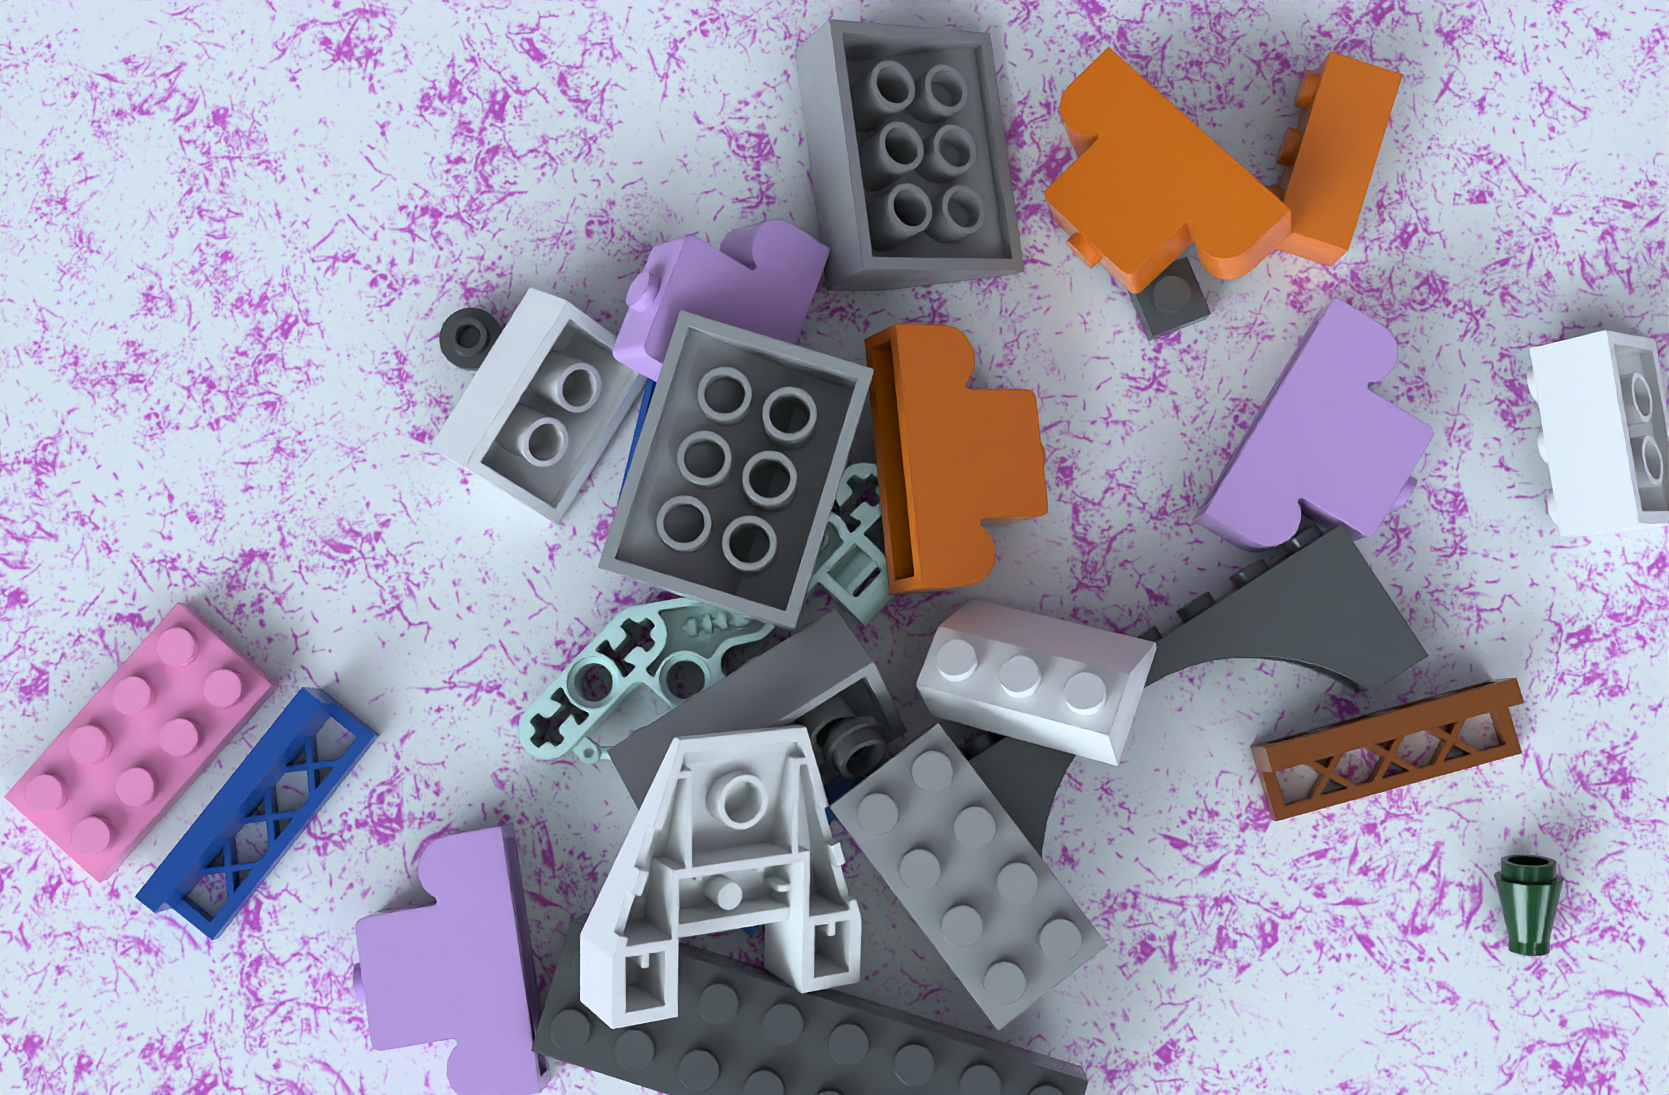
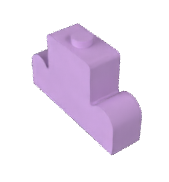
M781 219L767 220L735 228L725 235L720 243L719 250L693 235L654 245L644 271L634 279L628 290L626 304L629 306V309L613 347L614 358L618 362L657 382L680 310L796 345L831 248L793 224Z
M1334 297L1319 310L1194 516L1193 521L1237 548L1248 552H1263L1288 541L1298 530L1301 514L1325 529L1342 524L1353 542L1375 534L1390 509L1397 512L1414 491L1417 479L1410 475L1434 435L1432 427L1369 389L1386 378L1396 366L1399 354L1398 343L1393 333L1383 324L1337 297Z
M514 823L461 831L433 840L424 849L419 859L418 876L422 887L430 896H435L437 901L380 910L360 918L355 925L360 963H356L353 969V985L357 1000L360 1003H366L372 1047L378 1051H385L454 1039L457 1042V1046L452 1049L447 1060L446 1075L451 1088L457 1095H532L541 1093L551 1081L548 1057L531 1051L542 1012Z

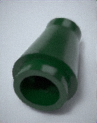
M1537 855L1504 856L1501 858V871L1496 872L1494 878L1508 933V950L1525 956L1547 955L1550 953V937L1564 878L1557 874V862L1551 858Z

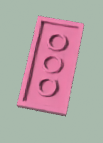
M178 602L9 790L4 798L97 882L108 880L280 685L188 604Z

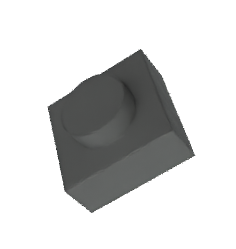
M1187 257L1172 262L1142 292L1133 294L1128 291L1148 341L1206 320L1211 314Z

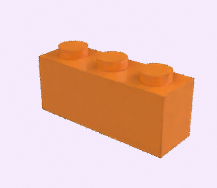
M1331 51L1316 72L1306 70L1294 100V106L1302 109L1297 128L1288 127L1276 157V164L1284 166L1278 187L1270 185L1268 188L1291 209L1292 233L1275 249L1330 267L1349 250L1403 74Z

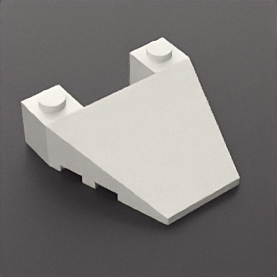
M798 724L674 737L580 934V1001L611 1029L678 1017V938L765 924L764 968L800 993L860 983L862 918L856 898L848 893L841 865L845 863L840 842L833 839L824 810L829 804L805 726Z

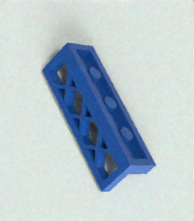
M302 687L147 880L135 898L154 913L173 909L210 940L218 939L379 737V734L323 689ZM332 717L357 738L340 759L318 762L316 734L328 719ZM305 750L306 763L293 765ZM333 767L323 781L320 782L319 769ZM307 770L308 800L300 810L278 813L277 783L285 773ZM264 801L265 814L252 816ZM292 818L280 834L279 820ZM266 821L269 849L259 861L238 863L235 836L245 824ZM223 853L224 865L211 867ZM252 869L240 884L239 871ZM225 873L228 900L213 917L190 899L188 895L204 875Z

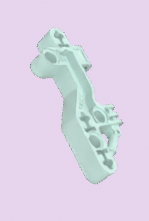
M861 462L852 464L844 470L834 504L841 514L852 501L853 491L850 486L856 483L859 487L864 488L871 482L877 486L874 497L877 505L872 508L864 502L850 514L849 523L857 526L856 530L852 533L848 531L840 516L831 512L804 602L820 586L856 621L866 627L896 595L889 594L886 555L866 537L882 520L877 465ZM875 572H878L879 575L862 591V593L858 597H854L853 595L868 581V579ZM686 597L625 608L604 627L525 710L518 725L519 741L526 752L540 759H558L567 757L572 753H575L581 762L585 764H594L600 759H611L607 750L613 746H600L590 736L638 686L647 684L672 709H675L687 700L678 696L672 688V674L678 666L687 662L698 664L704 672L705 682L701 690L704 691L728 676L725 670V663L732 651L764 643L780 627L731 613ZM636 622L646 627L653 622L655 627L649 635L656 643L650 650L638 646L623 659L635 667L628 674L624 666L614 658L607 656L605 651L611 646L614 651L623 653L634 639L633 635L628 631L631 625ZM603 665L612 675V690L607 697L594 702L587 698L583 692L582 679L586 671L591 667ZM564 694H566L573 705L589 713L586 720H584L581 714H571L561 724L559 732L564 737L562 743L559 741L543 743L541 740L546 732L544 725L541 723L544 717L558 719L572 706L561 700Z

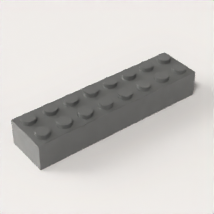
M588 913L570 921L531 1049L532 1052L667 1095H1085L1088 1085V1079L1082 1066L831 988L800 993L763 967L679 941L678 1017L611 1029L580 1001V934L590 915Z

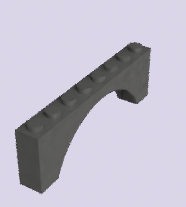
M1316 523L1292 536L1288 541L1282 543L1288 552L1287 555L1269 566L1261 557L1230 576L1229 578L1235 588L1214 600L1210 592L1207 591L1176 611L1182 621L1169 630L1160 634L1154 625L1135 636V638L1156 642L1157 647L1144 688L1165 676L1194 665L1214 660L1246 658L1279 661L1304 667L1330 677L1355 692L1375 691L1429 655L1342 524L1323 532L1320 531ZM986 731L960 749L975 772L1042 858L1046 825L1051 807L1062 779L1076 755L1005 735L998 737L996 733Z

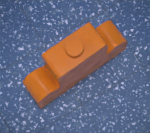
M1110 47L1105 49L1070 83L1062 94L1059 105L1061 119L1070 143L1081 156L1047 187L1044 195L1056 223L1071 236L1066 241V244L1090 269L1100 263L1129 292L1137 294L1142 292L1191 244L1195 243L1199 262L1205 271L1216 278L1231 280L1241 278L1252 271L1292 233L1291 209Z
M896 323L864 339L867 367L874 369L869 392L889 594L932 593L982 582L990 575L995 564L996 550L992 537L981 526H1006L1044 516L1048 511L1044 473L1046 454L1041 443L1036 396L1033 391L1028 389H968L966 381L970 380L974 371L975 355L972 344L965 334L957 328L948 325Z

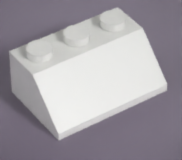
M530 287L430 448L559 525L645 385L647 377L614 358L612 351L617 339L615 335L569 301Z
M1603 330L1530 348L1532 366L1529 367L1527 372V382L1532 397L1539 403L1542 427L1538 431L1537 442L1541 457L1549 464L1553 489L1548 493V509L1553 522L1559 526L1560 536H1591L1669 526V416L1655 339Z
M971 598L938 626L916 686L931 716L1118 766L1157 647L1156 642Z

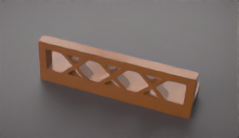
M1517 678L1484 681L1250 746L1272 821L1284 820L1522 754L1508 708L1524 703ZM1490 713L1499 744L1477 750L1456 737L1466 719ZM1449 724L1446 731L1438 728L1439 726ZM1425 731L1440 740L1428 764L1416 767L1395 755L1405 736ZM1388 741L1385 748L1377 745L1378 743ZM1451 747L1464 753L1445 759ZM1365 748L1380 757L1367 781L1354 784L1334 772L1343 753ZM1327 758L1324 766L1315 762L1317 760ZM1390 763L1404 770L1384 776ZM1304 765L1319 774L1306 798L1284 803L1275 772ZM1329 780L1342 787L1322 793Z

